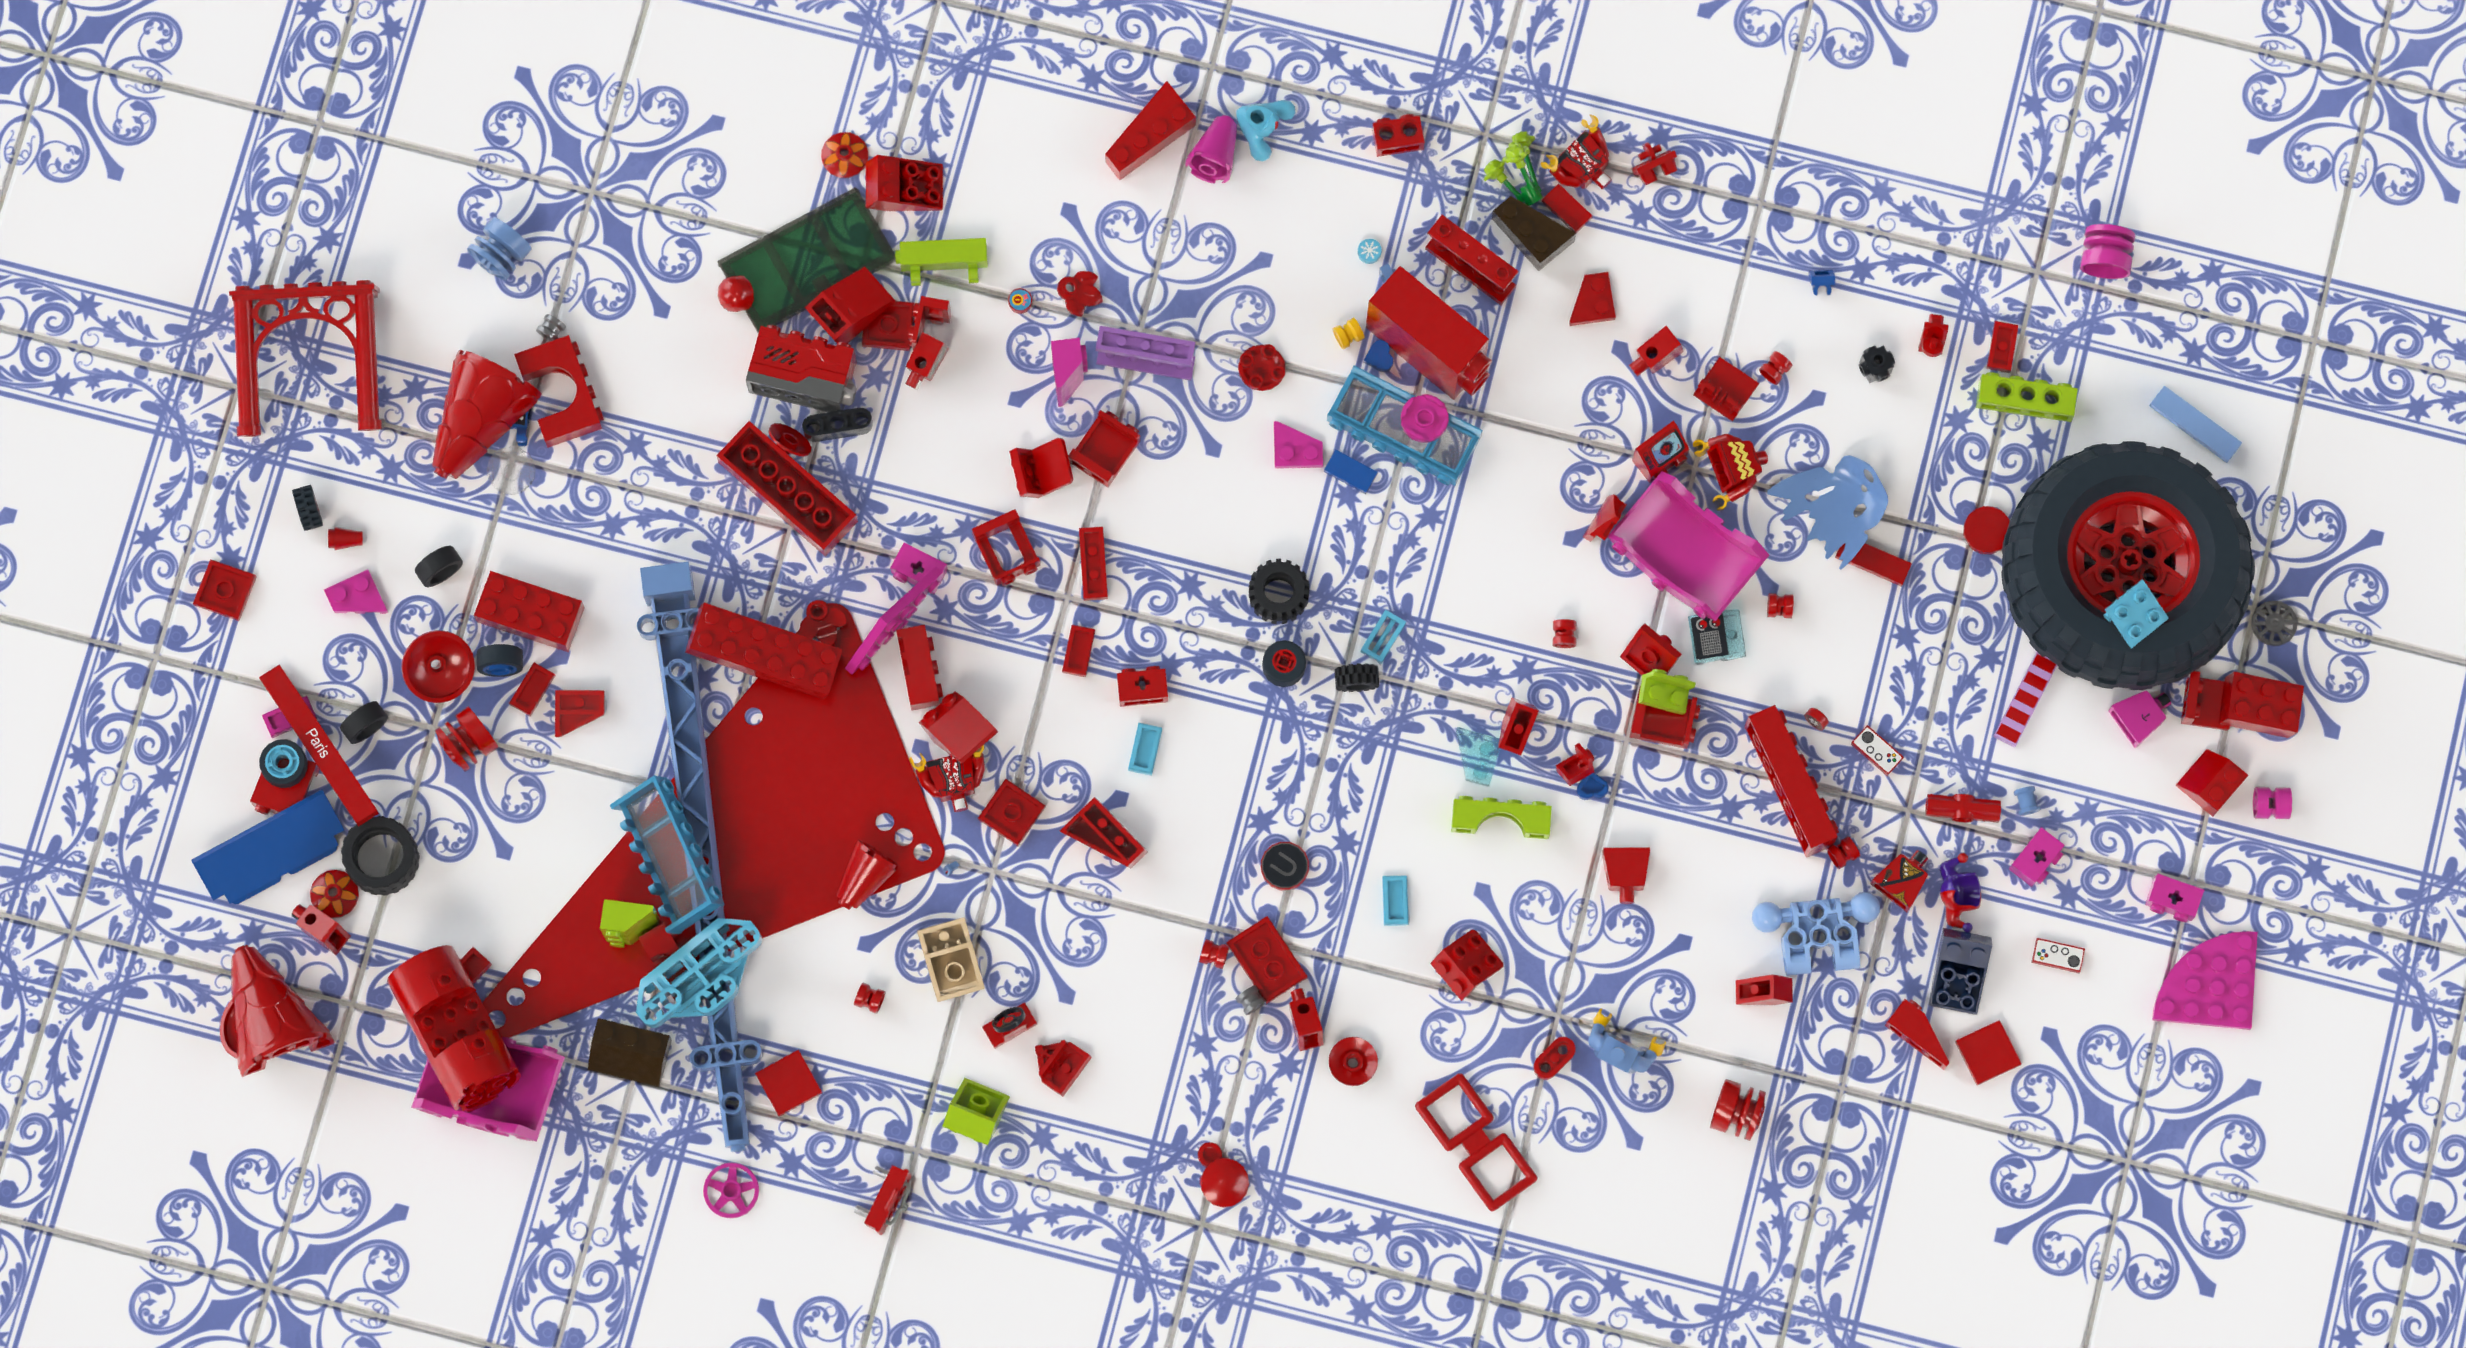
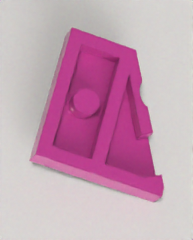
M1274 421L1275 469L1323 468V442L1283 423Z
M368 569L324 589L334 613H388Z

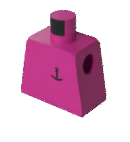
M2145 690L2113 704L2108 712L2133 747L2137 748L2165 721L2166 716L2162 710L2171 705V701L2164 692L2153 698Z

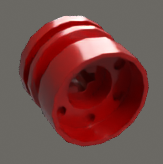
M469 706L455 715L460 725L459 727L455 728L448 721L444 723L450 731L448 735L440 727L434 730L445 753L453 763L461 767L465 772L470 769L464 760L466 757H469L474 764L478 763L474 751L479 750L484 756H488L499 748L493 737Z
M1725 1079L1710 1128L1726 1133L1732 1123L1735 1124L1734 1135L1736 1137H1739L1742 1127L1747 1128L1744 1139L1751 1141L1753 1134L1759 1128L1765 1110L1766 1092L1759 1090L1757 1098L1754 1100L1752 1099L1754 1088L1750 1087L1744 1097L1740 1095V1083Z

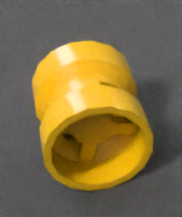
M1354 317L1347 320L1345 325H1338L1332 328L1333 334L1343 350L1348 348L1353 340L1359 342L1365 339L1363 331Z

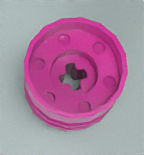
M2095 224L2086 227L2084 235L2086 238L2083 245L2087 250H2084L2082 253L2081 271L2088 275L2105 279L2128 277L2131 273L2133 259L2129 253H2132L2134 250L2133 243L2136 234L2128 228L2111 224Z

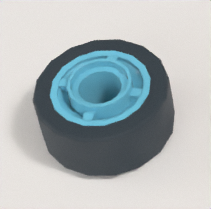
M280 739L269 743L262 750L259 758V768L264 778L273 786L289 788L298 784L305 777L308 769V760L299 745L287 739ZM289 759V765L286 768H278L280 760Z

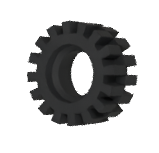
M1357 663V665L1349 664L1348 666L1342 665L1335 669L1336 689L1342 692H1361L1378 688L1380 686L1378 666L1375 664L1369 665V663Z

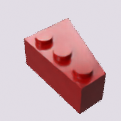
M1095 797L1060 830L1061 833L1130 869L1148 853L1142 844Z

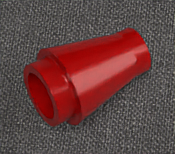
M339 527L328 529V548H334V551L354 546H363V531Z

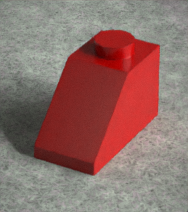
M1513 697L1511 698L1502 722L1499 748L1520 756L1522 755L1539 712L1534 705Z
M1773 974L1735 980L1736 1005H1779L1793 1002L1792 978Z

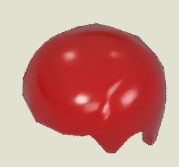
M742 275L731 276L723 279L720 283L717 296L724 309L729 312H740L751 307L754 300V291L746 277Z

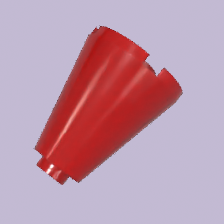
M858 840L836 894L839 898L838 903L848 910L852 907L857 909L897 871L899 865L891 858L885 857L875 847L862 840Z

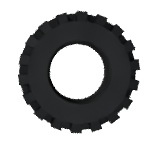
M1276 559V562L1268 560L1266 565L1263 566L1261 564L1258 566L1257 571L1253 572L1251 576V581L1249 582L1251 608H1254L1255 614L1257 616L1260 614L1262 620L1266 622L1269 619L1272 620V624H1277V621H1282V624H1286L1289 619L1291 621L1297 619V615H1301L1304 612V608L1307 607L1310 591L1309 580L1306 579V573L1304 571L1301 572L1300 566L1297 564L1295 566L1292 565L1290 560H1286V562H1281V559ZM1282 580L1292 586L1294 593L1288 601L1276 603L1266 597L1265 587L1272 581Z

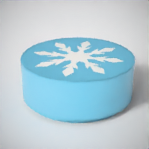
M1365 239L1358 246V257L1366 264L1376 263L1381 257L1382 248L1378 241Z

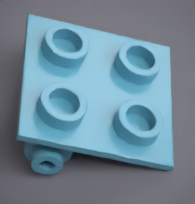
M2143 579L2108 606L2104 614L2107 621H2113L2131 649L2169 619Z

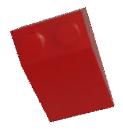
M956 691L946 695L936 708L926 712L923 719L918 722L937 746L961 764L998 733V730Z

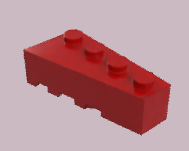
M1168 81L1163 84L1105 153V163L1119 181L1196 126V116Z

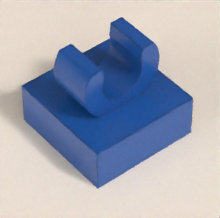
M1809 270V282L1814 295H1818V288L1820 286L1826 287L1827 295L1831 294L1832 289L1830 285H1835L1833 270Z

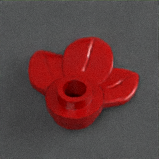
M1079 271L1073 277H1064L1058 282L1057 292L1065 300L1066 309L1071 314L1082 317L1085 306H1096L1103 302L1100 291L1093 286L1098 278L1095 273ZM1067 284H1070L1073 287L1072 292H1069L1066 289Z
M822 600L812 601L807 606V616L800 623V635L811 639L817 637L820 642L833 646L837 639L836 627L847 625L846 616L840 609L830 608ZM816 609H821L823 611V614L821 616H815L814 611Z

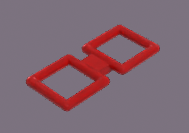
M1462 1073L1456 1074L1415 1104V1109L1446 1151H1452L1460 1144L1467 1151L1469 1157L1459 1163V1170L1489 1211H1496L1537 1181V1175L1506 1133H1501L1490 1141L1482 1130L1494 1120V1116ZM1459 1085L1482 1117L1449 1139L1427 1107ZM1503 1145L1525 1175V1178L1493 1200L1470 1167Z

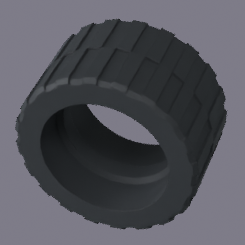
M378 816L371 818L359 827L356 824L348 831L349 833L344 838L343 846L341 847V860L345 871L361 890L372 895L386 896L399 892V890L407 887L409 882L414 879L415 873L419 868L420 855L415 840L403 824L390 817ZM374 836H393L400 842L403 848V859L398 868L391 874L383 877H371L365 874L358 864V853L362 845Z

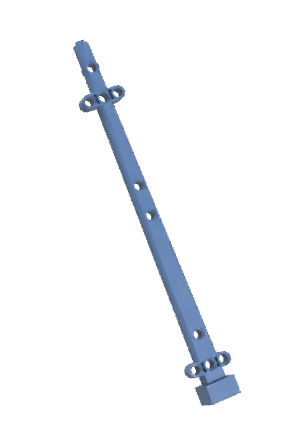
M689 562L640 568L643 597L647 607L651 606L652 614L641 616L637 621V629L643 639L649 641L656 640L677 799L683 806V814L693 828V836L696 842L702 848V856L709 859L708 866L712 870V878L722 893L696 656L685 653L693 628L691 620L697 616L699 608H690V601L696 600L693 574ZM676 619L679 621V625L675 629H669L666 627L668 621ZM648 622L655 624L654 630L649 633L642 630L644 624ZM678 666L685 668L682 676L676 677L672 674L673 670ZM685 853L689 878L695 873ZM699 882L690 887L692 909L694 910L707 900ZM724 906L717 908L711 916H705L695 923L696 935L717 918L725 919ZM727 933L722 936L724 940L727 938ZM708 941L710 943V946L699 954V959H701L713 948L715 950V947L711 944L710 941ZM722 984V991L730 992V985ZM715 990L711 991L713 995L717 998V1000L720 1002L722 999L715 992ZM705 998L706 1007L710 1008L712 1006L710 1004L711 1000L708 1001ZM733 999L715 1014L707 1016L711 1045L699 1046L693 1049L690 1054V1061L693 1067L700 1072L715 1070L725 1148H730L731 1152H741L746 1150L745 1146L750 1145L741 1067L759 1063L763 1057L761 1046L754 1040L738 1041ZM748 1047L758 1049L757 1055L754 1058L745 1057L744 1052ZM724 1050L732 1051V1059L727 1062L720 1060L721 1052ZM701 1053L708 1055V1061L704 1065H698L695 1062L696 1056ZM729 1099H737L739 1101L738 1108L733 1111L726 1108L727 1101Z

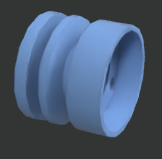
M492 217L483 228V232L488 237V240L477 236L474 239L477 245L470 244L467 247V251L485 271L506 281L510 277L507 270L513 272L516 269L510 258L512 257L521 262L532 248L513 228L500 219Z

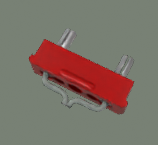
M894 1165L891 1166L890 1171L878 1166L874 1168L876 1170H873V1174L884 1178L885 1181L870 1210L856 1205V1209H854V1213L866 1218L864 1224L875 1230L879 1235H883L887 1226L894 1224L900 1212H906L909 1206L906 1204V1199L911 1191L909 1182L912 1174L908 1169L902 1170ZM906 1188H907V1191H906V1193H905V1195H904V1197H903V1200H902V1204H903L904 1207L899 1208V1209L896 1211V1213H895V1215H894L892 1221H890L891 1218H892V1216H893V1214H894V1212H895V1210H896V1208H897V1206H898V1204H899V1202H900V1200H901V1198H902V1196H903V1194H904V1192H905V1190H906Z

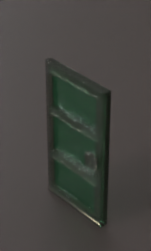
M854 187L718 260L717 263L726 278L742 275L751 283L754 291V300L751 307L744 311L758 334L760 326H776L806 310L805 307L822 291L863 267H866L873 274L894 263L896 259L895 253L872 213L866 208V203L859 190Z

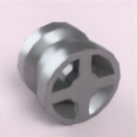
M546 314L543 324L537 327L536 332L545 339L553 341L558 339L559 333L565 330L566 325L556 317Z
M1256 985L1246 989L1235 998L1238 1003L1243 1005V1011L1246 1015L1255 1012L1266 1003L1264 997L1259 996Z

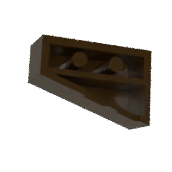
M1512 196L1495 208L1492 213V220L1538 271L1575 242V232Z

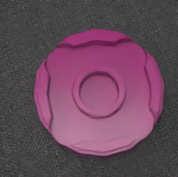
M1429 394L1410 398L1403 406L1400 416L1401 426L1405 434L1412 440L1421 443L1439 439L1446 431L1449 422L1445 404L1437 397Z

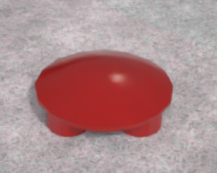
M1271 344L1252 346L1240 356L1238 364L1239 376L1244 384L1253 390H1271L1278 386L1285 376L1286 366L1284 358Z
M1221 1158L1208 1164L1199 1179V1183L1205 1198L1213 1205L1224 1208L1232 1207L1242 1201L1248 1191L1249 1178L1244 1166L1239 1162L1229 1158Z

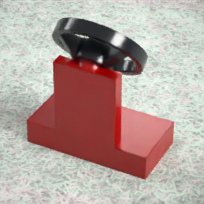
M1024 1002L1017 1007L1002 1011L991 1022L982 1026L993 1048L996 1049L1037 1025V1022Z

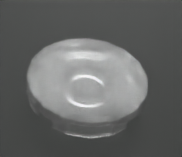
M509 446L501 448L488 461V479L492 486L502 494L515 495L522 493L534 481L536 473L534 461L528 452L519 447Z

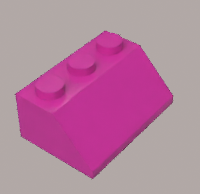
M1080 338L1051 341L1058 407L1065 405L1084 381L1083 373L1088 372L1086 346L1080 344Z

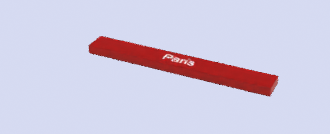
M280 664L260 676V681L357 826L359 827L378 815V810Z

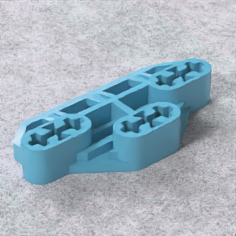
M717 918L640 980L636 1014L648 1027L658 1028L670 1018L711 1016L718 1012L738 994L747 958L762 942V936L751 921ZM729 924L742 926V928L739 927L725 940L722 936L729 931ZM747 933L753 935L754 941L752 943L748 940L746 941L745 935ZM737 939L745 948L743 952L740 949V947H738V945L735 943ZM710 941L711 944L715 947V950L713 948L711 951H709L706 955H704L701 959L698 960V963L691 954L697 957L700 953H702L705 949H707L710 946V943L708 942ZM727 949L734 950L735 956L733 958L727 956ZM682 962L688 971H684L670 984L664 976L668 979L683 968ZM722 984L730 985L731 991L728 993L725 990L722 991ZM658 988L660 992L644 1003L643 1006L644 992L646 991V993L650 994ZM715 990L722 1000L719 1002L711 991ZM668 996L676 997L677 1003L674 1005L668 1003ZM703 999L711 1000L710 1004L712 1006L710 1008L702 1007L704 1005ZM660 1002L668 1012L664 1014L657 1003ZM651 1010L656 1013L657 1019L654 1021L651 1018L648 1019L650 1017L648 1013Z

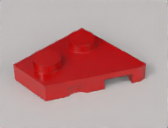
M1602 272L1584 275L1569 326L1615 320L1616 315L1609 273Z
M555 690L556 738H560L605 715L604 690Z

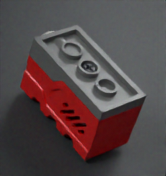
M774 325L760 326L745 380L749 393L824 412L844 410L845 405L850 406L853 404L856 386L852 381L857 360L855 350L851 348V345L844 342H837V345L827 344L828 340L823 337L814 336V339L811 340L804 338L805 335L799 331L792 330L790 334L781 332V328Z

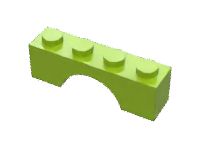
M1459 796L1458 799L1453 800L1451 832L1476 834L1480 825L1486 820L1493 817H1505L1511 819L1520 827L1524 838L1549 839L1552 806H1546V802L1533 801L1532 804H1522L1521 800L1509 799L1506 803L1497 802L1498 799L1489 797L1479 801L1473 800L1471 796Z

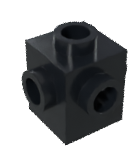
M1884 345L1879 348L1872 346L1863 351L1864 354H1862L1858 366L1861 374L1867 378L1869 384L1874 381H1884L1891 376L1894 368L1893 364H1895L1891 351H1886ZM1879 359L1880 364L1875 363V360Z

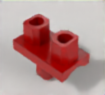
M1647 142L1643 144L1644 152L1638 154V158L1640 161L1646 158L1648 160L1631 168L1633 174L1638 175L1644 185H1648L1657 180L1653 168L1659 165L1664 176L1677 171L1674 160L1677 155L1675 150H1668L1656 156V153L1662 151L1660 145L1651 147Z
M1929 314L1928 322H1924L1918 352H1924L1929 357L1942 355L1949 325L1943 324V315Z

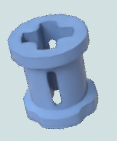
M2035 786L2023 787L2013 792L2014 796L2018 798L2020 816L2034 814L2041 810L2040 806H2037L2034 795Z

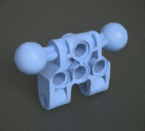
M1867 892L1856 894L1851 902L1841 903L1840 898L1792 902L1790 903V908L1781 909L1772 902H1763L1754 908L1752 921L1758 930L1766 933L1776 931L1782 923L1791 922L1792 926L1781 938L1786 976L1811 973V947L1821 949L1829 946L1832 952L1835 971L1860 969L1857 929L1846 920H1843V917L1852 916L1860 923L1872 922L1880 913V903L1875 895ZM1814 906L1819 907L1822 910V917L1818 919L1812 917L1810 908ZM1838 929H1846L1849 932V939L1846 941L1839 939L1837 935ZM1814 931L1824 933L1825 941L1823 943H1818L1813 939ZM1789 934H1798L1801 943L1799 945H1792L1788 940Z

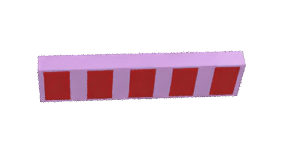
M2036 652L1993 736L1994 738L2014 748L2016 747L2057 664Z

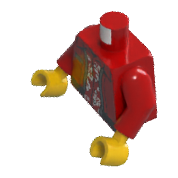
M1589 114L1592 119L1590 125L1584 119L1581 121L1582 126L1588 128L1589 131L1585 130L1558 158L1554 155H1546L1550 160V164L1541 162L1540 166L1543 169H1550L1551 175L1561 185L1585 189L1594 182L1603 190L1612 181L1604 172L1608 166L1609 152L1605 138L1600 128L1597 127L1599 124L1598 118Z
M984 745L962 764L952 756L926 762L922 753H919L921 756L919 763H914L912 757L909 759L912 766L916 769L915 771L921 786L932 797H939L941 802L951 800L954 812L968 809L966 796L975 794L974 789L980 786L985 772L984 754L982 753Z

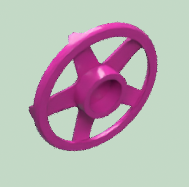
M725 1163L717 1166L708 1174L703 1186V1195L707 1206L713 1213L724 1218H738L746 1215L755 1206L759 1196V1184L754 1173L746 1166L738 1163ZM729 1167L727 1181L720 1182L711 1179L717 1171ZM737 1168L747 1172L753 1181L738 1183ZM708 1186L721 1192V1196L714 1206L708 1197ZM755 1188L754 1197L746 1208L741 1198V1193ZM732 1201L740 1212L729 1214L719 1210L727 1202Z

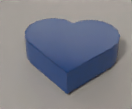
M1383 340L1374 342L1363 363L1381 372L1391 370L1393 367V357L1389 354L1390 347L1388 343Z
M1592 773L1580 781L1576 793L1582 800H1590L1592 797L1601 799L1607 795L1609 786L1604 779L1596 773Z

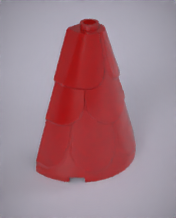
M458 350L453 360L448 392L445 395L442 421L438 425L432 466L435 469L434 473L445 479L448 476L454 479L461 476L488 452L487 449L509 431L511 426L529 411L542 395L529 382L524 381L523 383L515 373L469 351L462 355L464 351Z
M243 945L235 949V953L231 958L232 1002H234L237 1061L241 1077L264 1070L267 1060L302 1047L309 1046L310 1051L313 1052L334 1044V1039L329 1029L284 982V977L255 947Z

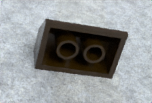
M598 1018L591 1041L587 1070L660 1088L672 1039L670 1035Z

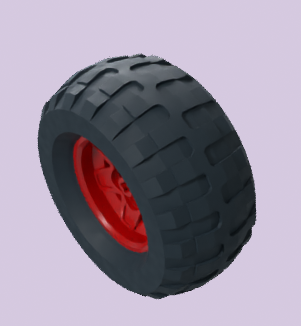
M2123 441L2120 444H2096L2084 448L2081 452L2065 456L2051 465L2046 472L2029 486L2018 503L2009 522L2002 546L2001 577L2003 589L2010 603L2009 610L2017 626L2029 638L2030 645L2042 657L2046 656L2057 664L2058 669L2073 678L2080 677L2091 681L2092 685L2101 688L2151 689L2157 685L2177 682L2206 665L2219 653L2234 634L2248 608L2251 598L2250 593L2255 574V560L2250 543L2252 541L2246 521L2243 520V517L2237 511V503L2225 487H2221L2211 477L2213 474L2198 462L2194 464L2190 460L2181 457V453L2163 446L2161 448L2146 446L2144 442ZM2114 525L2113 533L2102 530L2107 526ZM2144 528L2152 532L2147 534L2145 533ZM2127 537L2131 539L2133 545L2129 547L2123 545L2121 538ZM2100 550H2109L2112 554V557L2104 558L2101 555ZM2143 550H2151L2154 558H2146L2143 555ZM2085 552L2095 561V564L2087 571H2085L2084 567ZM2169 556L2171 558L2172 568H2170L2168 565L2164 563V560ZM2101 573H2109L2113 581H2104ZM2151 573L2155 581H2146L2143 574ZM2143 579L2151 592L2161 594L2156 600L2169 619L2131 649L2113 621L2109 622L2104 617L2105 609L2113 602L2108 601L2100 594L2114 591L2117 600L2125 594L2123 585L2133 587Z

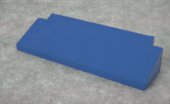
M322 789L191 859L213 901L225 895L229 904H240L279 883L281 876L287 873L295 874L336 852L339 844L334 836L344 831V828Z

